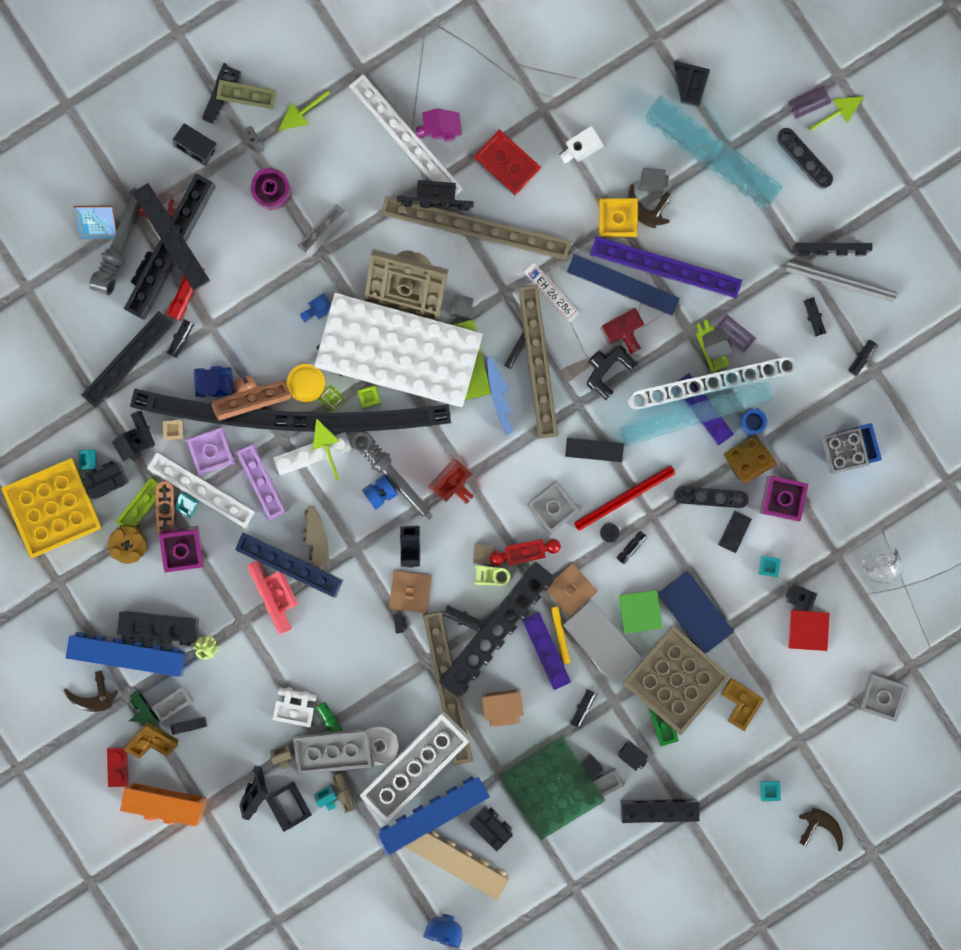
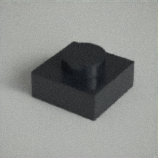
M402 613L393 614L396 634L404 633V628H407L406 617H402Z

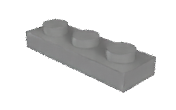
M336 204L297 246L311 257L332 236L334 231L349 217L348 213Z

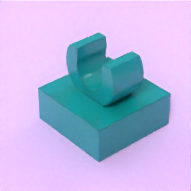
M332 785L314 794L319 808L325 805L329 811L336 808L334 800L337 798Z

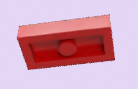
M124 747L107 748L108 787L128 786V752L124 750Z

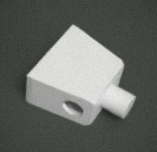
M591 125L567 141L568 148L559 153L564 163L573 158L579 162L603 148L604 145ZM578 145H582L580 151H576Z

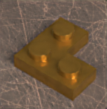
M730 678L721 695L737 704L727 721L745 731L764 698Z
M146 722L125 744L124 750L139 759L150 748L168 756L178 746L179 740L151 723Z

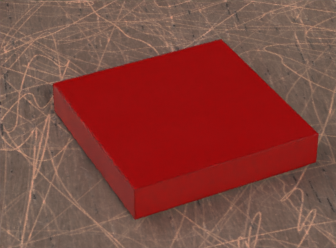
M790 610L788 648L828 651L830 613Z

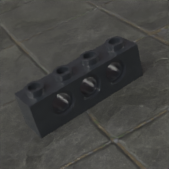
M120 611L117 635H122V639L134 640V637H141V641L153 642V639H160V643L172 644V641H180L179 645L191 646V643L197 641L199 619ZM137 621L143 624V630L141 632H138L135 629V623ZM156 623L162 626V632L160 634H157L154 631V625ZM175 625L181 628V634L179 636H176L173 633V627Z
M697 799L620 800V820L622 823L700 822L699 801Z

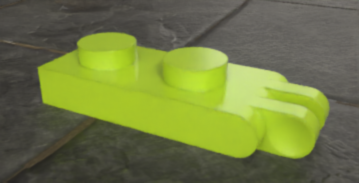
M706 319L703 321L706 328L703 329L700 322L696 324L699 330L696 332V336L713 373L730 366L727 355L711 360L706 352L702 336L716 330L715 326H710L709 321Z

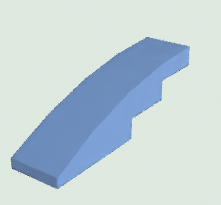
M490 356L487 358L492 400L506 435H509L514 431L505 415L511 412V409L503 396L509 389Z

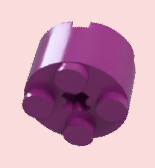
M264 168L253 176L251 194L261 207L267 210H277L285 206L289 201L291 186L286 176L280 170ZM269 186H271L274 189L273 192L269 191Z

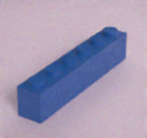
M75 632V635L69 636L65 659L181 677L184 672L186 653L182 652L181 648L170 647V650H167L158 644H151V647L144 646V642L132 641V644L125 643V639L113 638V641L106 640V636L94 635V638L87 637V633Z
M471 776L463 781L464 785L457 789L454 786L446 791L447 795L440 798L438 795L429 800L430 805L426 807L420 805L413 809L414 814L409 817L404 814L395 820L396 824L390 827L387 824L378 829L380 833L376 837L386 856L391 855L490 798L480 778L474 779Z

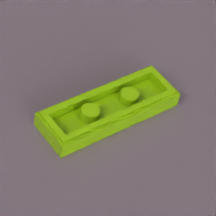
M150 477L115 522L120 526L133 525L137 527L156 503V487L159 482ZM163 486L162 488H159V489H160V491H163V493H164L167 488H165V487Z

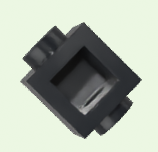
M135 428L122 433L112 441L123 462L128 459L132 461L142 456L141 452L147 448Z

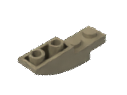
M308 506V510L304 512V521H307V529H303V540L306 541L305 545H313V549L309 550V560H312V565L321 569V565H329L327 536L315 507Z

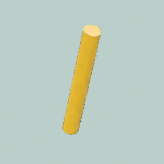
M558 606L552 607L551 612L563 664H568L571 662Z

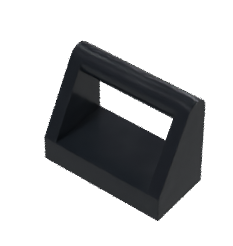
M294 781L267 795L266 801L283 832L312 816ZM290 789L303 813V816L290 822L277 798L279 794Z

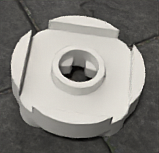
M384 726L370 728L369 736L374 765L389 763L396 757L399 750L397 735L391 729ZM379 740L383 741L382 744L385 745V748H381L380 751L374 746V743H378Z

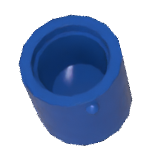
M759 408L748 410L740 417V428L749 435L760 433L767 426V417Z

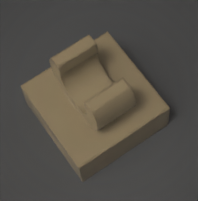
M289 743L271 750L273 765L280 763L282 770L290 767L289 759L292 758Z

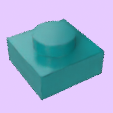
M79 450V470L96 469L97 458L95 450Z
M182 492L174 509L190 519L195 514L199 500L186 492Z
M761 556L758 575L778 578L781 559Z
M760 781V801H781L780 781Z

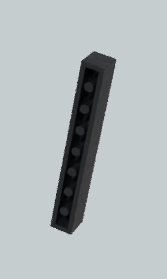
M197 173L194 175L171 218L186 242L216 188L212 181ZM161 239L123 308L144 321L175 264L173 257Z

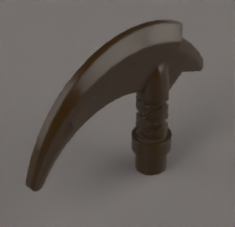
M634 184L630 185L628 198H636ZM666 192L660 198V202L654 211L645 208L638 201V221L651 228L669 223V219L662 218L661 212L665 205L669 204L673 195Z
M102 670L95 671V681L98 688L97 696L83 698L74 695L67 688L64 689L67 698L72 704L89 712H99L113 706L111 703L118 694V690L112 693L105 691V678Z
M812 808L810 812L799 815L800 819H806L809 824L805 833L801 836L800 844L806 847L811 840V835L816 826L827 829L833 835L838 851H842L843 834L834 817L823 810Z

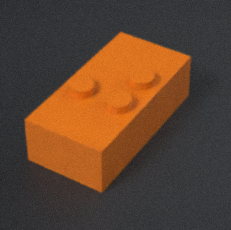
M130 783L124 788L120 811L142 815L144 819L155 821L156 818L162 819L163 823L174 824L176 822L197 826L203 820L207 798Z

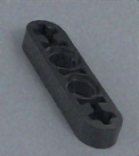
M781 129L777 134L778 144L818 188H828L833 182L831 172L792 129ZM788 133L790 135L788 139L791 143L794 140L796 141L791 148L788 147L791 144L788 140L783 141L781 139L783 134L786 135ZM794 147H801L804 151L803 155L796 156L793 152ZM810 160L814 161L816 163V169L812 171L808 170L806 167V162ZM819 169H821L822 171L819 174L822 177H828V179L826 180L828 184H826L825 182L820 183L821 177L818 174L815 177L813 174H815Z
M683 486L676 488L673 493L674 500L680 504L743 508L749 501L748 495L745 492ZM681 490H684L685 494H691L690 490H694L692 495L693 502H690L691 498L685 497L681 501L680 497H677V493H681ZM699 491L706 493L707 498L704 502H699L696 499V494ZM717 493L725 495L724 503L719 504L716 502L715 496ZM729 493H732L731 497L734 498L741 494L744 502L738 505L737 501H731V505H728Z

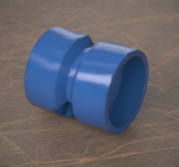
M385 475L375 480L374 485L369 484L362 489L375 510L384 505L385 500L390 501L398 495ZM381 488L385 491L382 495L378 491Z

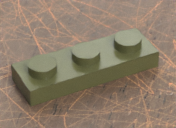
M219 80L216 99L273 110L276 90Z

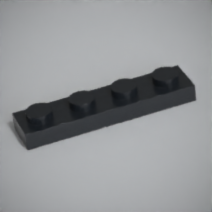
M795 243L792 246V253H798V256H809V253H817V256H829V253H836V256L842 257L848 256V253H855V256L861 257L867 256V253L873 250L872 243Z

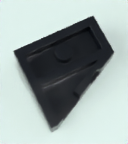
M674 61L681 103L700 108L710 69Z
M255 766L253 768L255 778L253 783L248 782L239 804L242 819L250 820L252 815L257 812L262 801L267 798L268 790L261 767Z

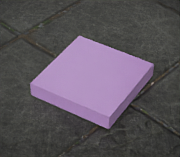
M223 427L186 439L198 476L235 463Z

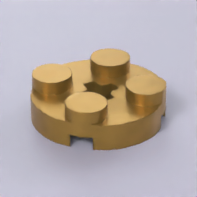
M133 525L120 526L111 533L108 539L110 556L121 563L130 564L138 562L147 550L146 536L144 537L141 530ZM126 540H130V544H133V547L127 549L123 543Z

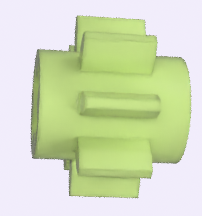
M203 636L195 641L193 649L197 650V657L206 660L209 657L213 658L219 647L215 645L216 641L213 637Z

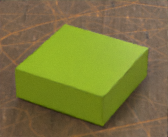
M376 385L357 390L362 409L381 404Z

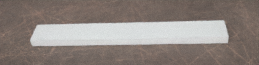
M364 74L349 85L353 93L430 181L456 183L455 196L463 190Z

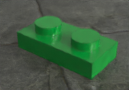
M648 709L659 746L662 747L678 742L677 732L655 712Z

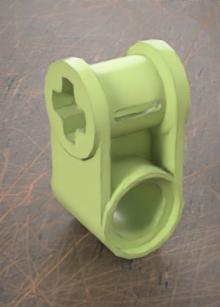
M475 565V585H505L510 581L511 574L505 568ZM499 571H504L507 574L505 582L497 580V573Z

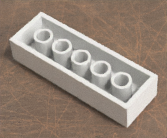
M442 711L361 792L360 797L388 823L469 743L470 737Z

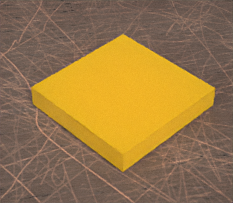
M638 198L600 199V238L638 237Z

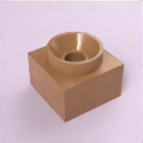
M520 689L482 694L485 721L489 720L490 726L516 724L520 722V716H524Z

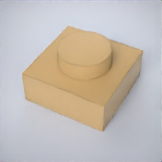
M183 420L162 421L164 441L184 439Z

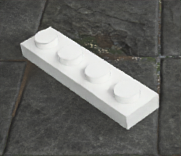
M346 432L335 435L339 442L328 445L332 457L352 450ZM313 444L273 457L279 475L281 476L328 459L325 448L321 447L312 450Z

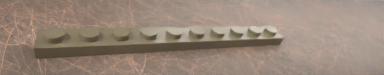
M385 196L381 216L567 260L571 244L570 240L434 207L421 208L419 204H412V207L400 206L401 203H397L396 198Z

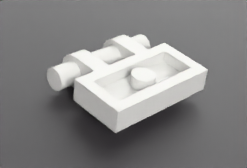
M279 687L278 695L285 696L284 702L276 701L272 720L311 727L315 708L308 707L307 704L308 701L316 702L317 695L311 694L310 691L306 690L301 692L293 690L291 687H287V689ZM291 697L302 699L301 705L290 703Z

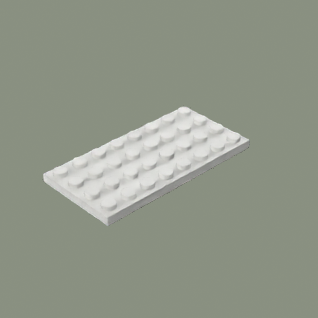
M334 293L314 367L463 408L483 333Z

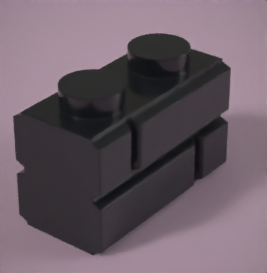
M109 461L102 465L103 469L99 471L93 469L85 473L86 477L82 478V481L92 500H96L129 484L119 462Z
M484 806L470 820L469 825L497 852L513 836L511 831L513 828L507 821L504 820L502 823L497 818L499 814L494 808L490 807L488 809Z

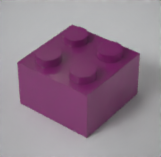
M767 476L759 514L801 522L809 484Z
M199 526L160 531L159 541L164 573L202 568L204 566Z

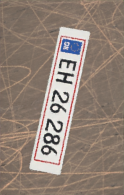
M535 263L524 271L534 284H538V289L569 323L580 314Z

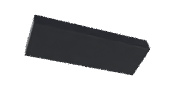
M567 438L565 457L622 462L624 443Z

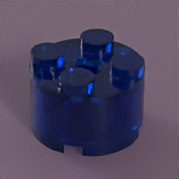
M213 366L209 370H205V368L194 369L195 397H206V395L221 397L234 394L231 367Z

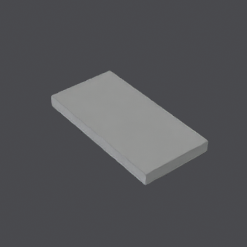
M592 600L563 624L566 630L613 683L642 659Z
M368 728L295 735L292 737L298 775L371 768L374 766Z

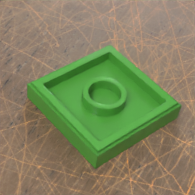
M658 590L619 595L624 633L663 628Z

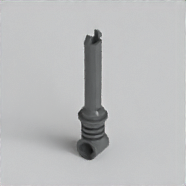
M136 188L129 191L131 196L110 248L101 253L103 262H100L101 267H98L100 271L94 272L90 278L89 288L91 290L111 295L115 289L116 279L113 276L117 275L115 272H118L120 265L124 264L122 252L140 210V205L132 192L137 190Z
M368 432L355 434L352 444L362 455L365 454L364 458L368 457L367 461H371V469L382 472L421 517L425 515L430 520L433 517L429 512L431 509L391 465L392 459L389 457L390 454L385 453V451L381 452L383 449H379L378 444L375 445L376 441ZM360 436L367 438L368 443L365 447L360 446L358 443Z

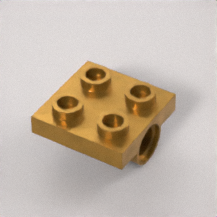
M756 434L723 454L735 476L744 485L777 465L776 460Z

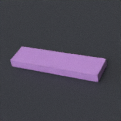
M252 443L236 451L268 520L270 521L286 513L287 511L254 444Z

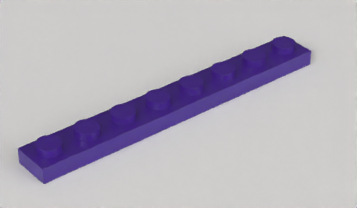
M597 236L590 256L734 299H737L742 279Z

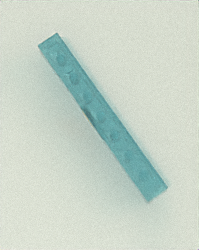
M662 95L659 96L647 112L645 118L648 119L647 122L652 127L660 128L663 135L669 139L673 138L676 140L680 148L691 151L696 160L707 163L711 171L714 173L719 172L724 176L723 179L727 183L735 184L743 195H749L755 199L754 202L758 206L768 208L783 188L781 184Z
M769 381L622 427L620 431L625 447L775 399Z

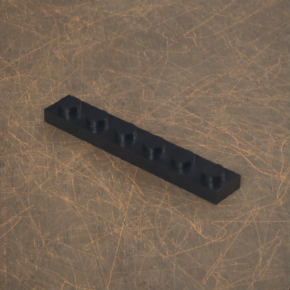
M147 183L132 192L193 291L209 283V277L151 185Z
M158 311L81 396L94 408H97L168 332L174 323L162 312Z

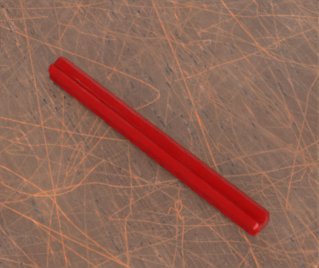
M672 466L664 468L574 522L578 531L584 529L675 475L674 468Z

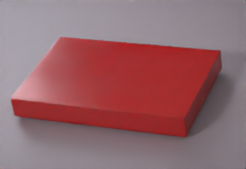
M500 129L474 156L478 163L515 196L541 169L539 164Z

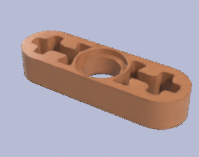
M166 480L160 481L156 487V528L158 533L164 531L160 526H163L164 518L171 516V519H167V525L171 526V528L168 530L175 528L174 486ZM164 484L167 488H170L167 491V498L171 497V500H159V497L163 498V491H160L159 488H162ZM163 503L169 504L171 511L166 514L162 513L160 505Z

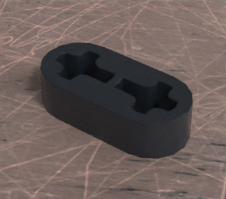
M200 717L172 724L170 728L172 735L207 727L208 725L206 717Z

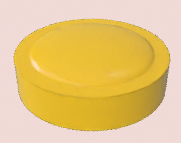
M298 365L290 371L287 377V387L291 396L300 402H313L320 398L325 390V377L314 365Z

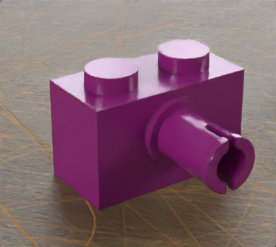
M440 108L422 112L423 125L416 127L418 138L431 136L433 139L453 141L455 137L462 135L459 112Z

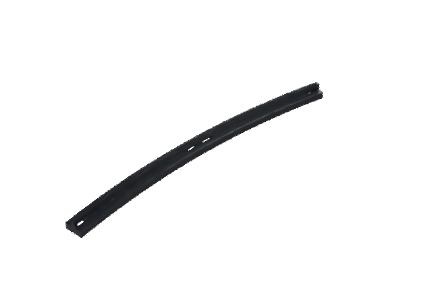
M134 388L130 403L132 408L177 418L227 426L280 431L315 432L316 419L330 432L384 431L451 424L449 404L389 411L339 413L255 409L218 421L211 403L181 399Z

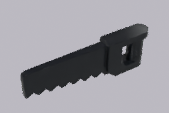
M223 63L215 81L216 85L202 116L204 121L214 124L213 120H216V115H219V111L222 110L221 106L225 105L224 100L216 99L219 80L229 81L223 78L224 73L234 77L229 82L238 83L242 73L227 66V63Z

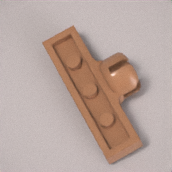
M245 375L247 383H244L242 377L236 379L233 383L235 394L212 401V408L219 421L291 399V393L284 380L265 386H258L253 377Z

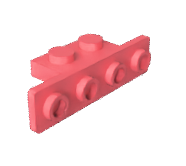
M255 561L248 564L249 573L254 579L257 590L262 596L278 633L281 635L291 630L292 627L284 611L299 604L285 575L278 571L267 576L261 562Z

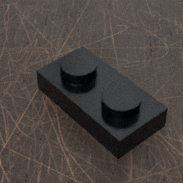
M733 511L718 546L736 553L752 518Z

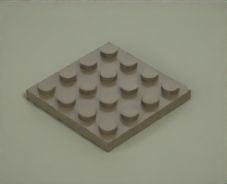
M671 626L622 684L673 730L682 735L729 680L730 676L675 626Z

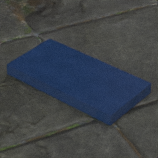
M688 571L658 592L659 598L695 645L705 654L734 633L733 629Z

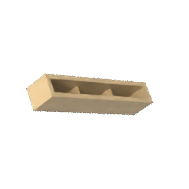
M435 830L405 846L410 851L498 900L509 880L505 870L499 867L496 869L491 867L490 862L482 857L477 859L472 856L473 852L466 848L460 849L456 847L457 843L449 838L444 840L439 837L440 834Z

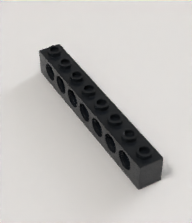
M534 561L438 682L456 697L459 694L463 696L469 688L467 684L470 680H476L481 673L479 669L483 664L487 665L492 660L493 656L491 654L495 649L499 650L504 645L505 641L503 639L507 634L511 635L516 630L517 626L515 624L519 619L523 620L528 615L529 611L527 609L531 604L535 605L540 600L541 596L539 594L543 589L547 590L552 585L553 581L551 579L554 576ZM535 579L538 582V588L532 591L529 589L528 584L531 580ZM521 594L526 597L524 605H518L516 602L517 597ZM509 609L514 611V618L512 620H506L504 617V613ZM495 625L502 626V633L500 635L492 633V628ZM483 640H489L490 648L484 651L480 648V643ZM471 655L478 657L476 665H469L468 658ZM459 670L466 672V678L462 681L456 679V673Z

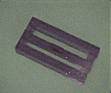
M823 85L790 100L788 103L792 107L791 110L794 112L795 118L798 119L832 102ZM821 91L823 93V95L811 99L803 104H800L798 106L795 105V103L804 100L812 95H815ZM825 98L826 101L799 113L798 110Z
M727 314L716 326V330L723 326L745 344L743 347L730 337L732 345L742 353H745L756 339L755 336ZM725 321H728L731 325H733L736 329H738L750 340L747 341L744 337H742L739 333H737L734 329L727 325Z

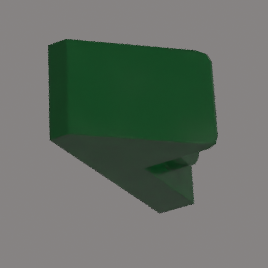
M140 690L130 695V703L136 710L139 709L140 712L128 721L144 724L149 722L152 725L160 722Z

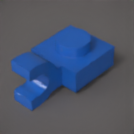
M323 293L308 303L310 309L302 312L300 317L305 323L315 315L320 320L329 314L331 303L326 295Z

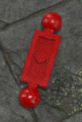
M542 539L510 545L504 547L505 553L493 551L490 554L489 560L495 566H500L507 560L508 566L543 559L546 558L545 552L547 551L551 554L558 553L561 549V544L557 539H550L546 544H543Z

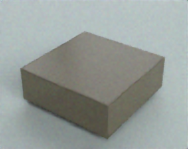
M475 544L473 563L492 565L489 557L494 551V546Z

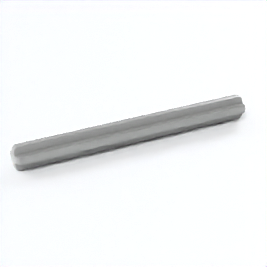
M788 261L786 265V271L880 299L894 302L897 297L896 291L793 261Z

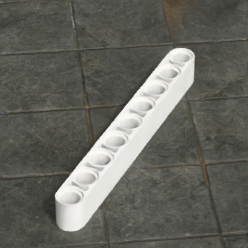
M783 357L643 389L629 396L628 405L634 410H640L774 379L792 373L796 368V363L791 357ZM782 362L788 364V371L782 369ZM764 366L770 368V375H766L763 372ZM746 370L752 373L751 380L745 377ZM728 374L733 376V384L727 382L726 377ZM709 379H713L715 381V388H711L708 385ZM690 383L697 385V392L690 390ZM672 387H676L679 390L678 397L671 394ZM654 391L660 393L661 398L659 401L653 399L652 393ZM634 396L641 397V405L634 403Z

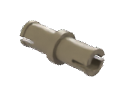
M343 772L332 776L331 778L337 790L336 796L340 798L344 813L355 810L356 807L350 795L351 789L347 787Z

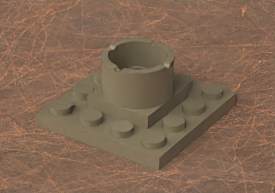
M372 249L364 301L438 321L449 269L431 265L429 259L418 252L414 253L413 251L406 250L394 255Z

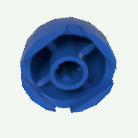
M443 914V917H435L429 921L423 937L431 941L435 940L443 945L460 948L463 932L460 924L454 921V916Z

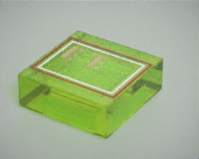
M330 385L318 399L333 412L345 397Z

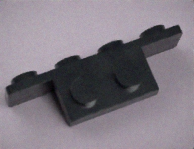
M418 180L417 197L397 196V203H401L400 206L412 207V204H419L421 208H431V205L439 206V209L446 210L450 209V207H458V210L469 211L470 208H474V201L455 200L456 183Z

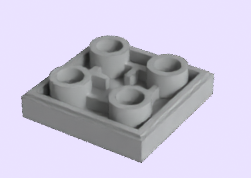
M861 428L821 437L830 474L869 465Z

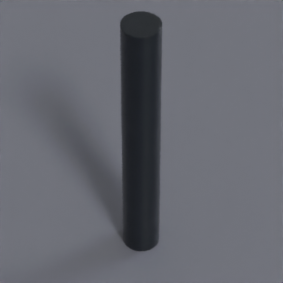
M524 330L504 365L509 369L512 368L525 344Z

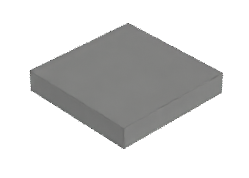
M557 481L527 504L550 534L580 511Z
M870 673L859 710L896 722L908 685Z

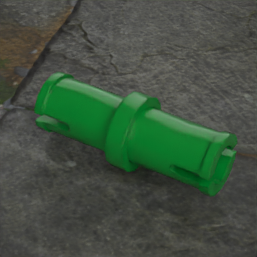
M326 701L315 707L324 721V726H327L330 732L343 731L337 721V716L333 715Z

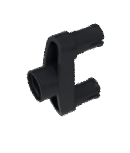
M622 345L612 350L607 356L598 350L588 361L594 370L586 386L591 390L594 389L605 401L614 392L601 381V378L616 361H619L631 372L635 368L633 366L638 364Z

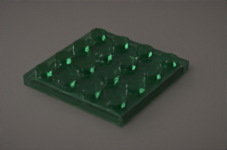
M563 735L499 774V778L541 840L605 801V798Z

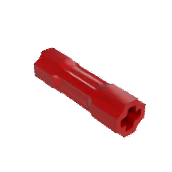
M185 276L166 312V315L182 321L189 300L194 292Z

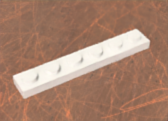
M158 452L147 467L151 472L169 481L244 528H247L256 513Z

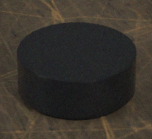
M604 524L600 529V536L606 542H614L619 537V529L615 524Z

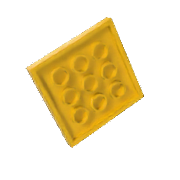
M74 458L65 460L1 488L30 559L103 529Z

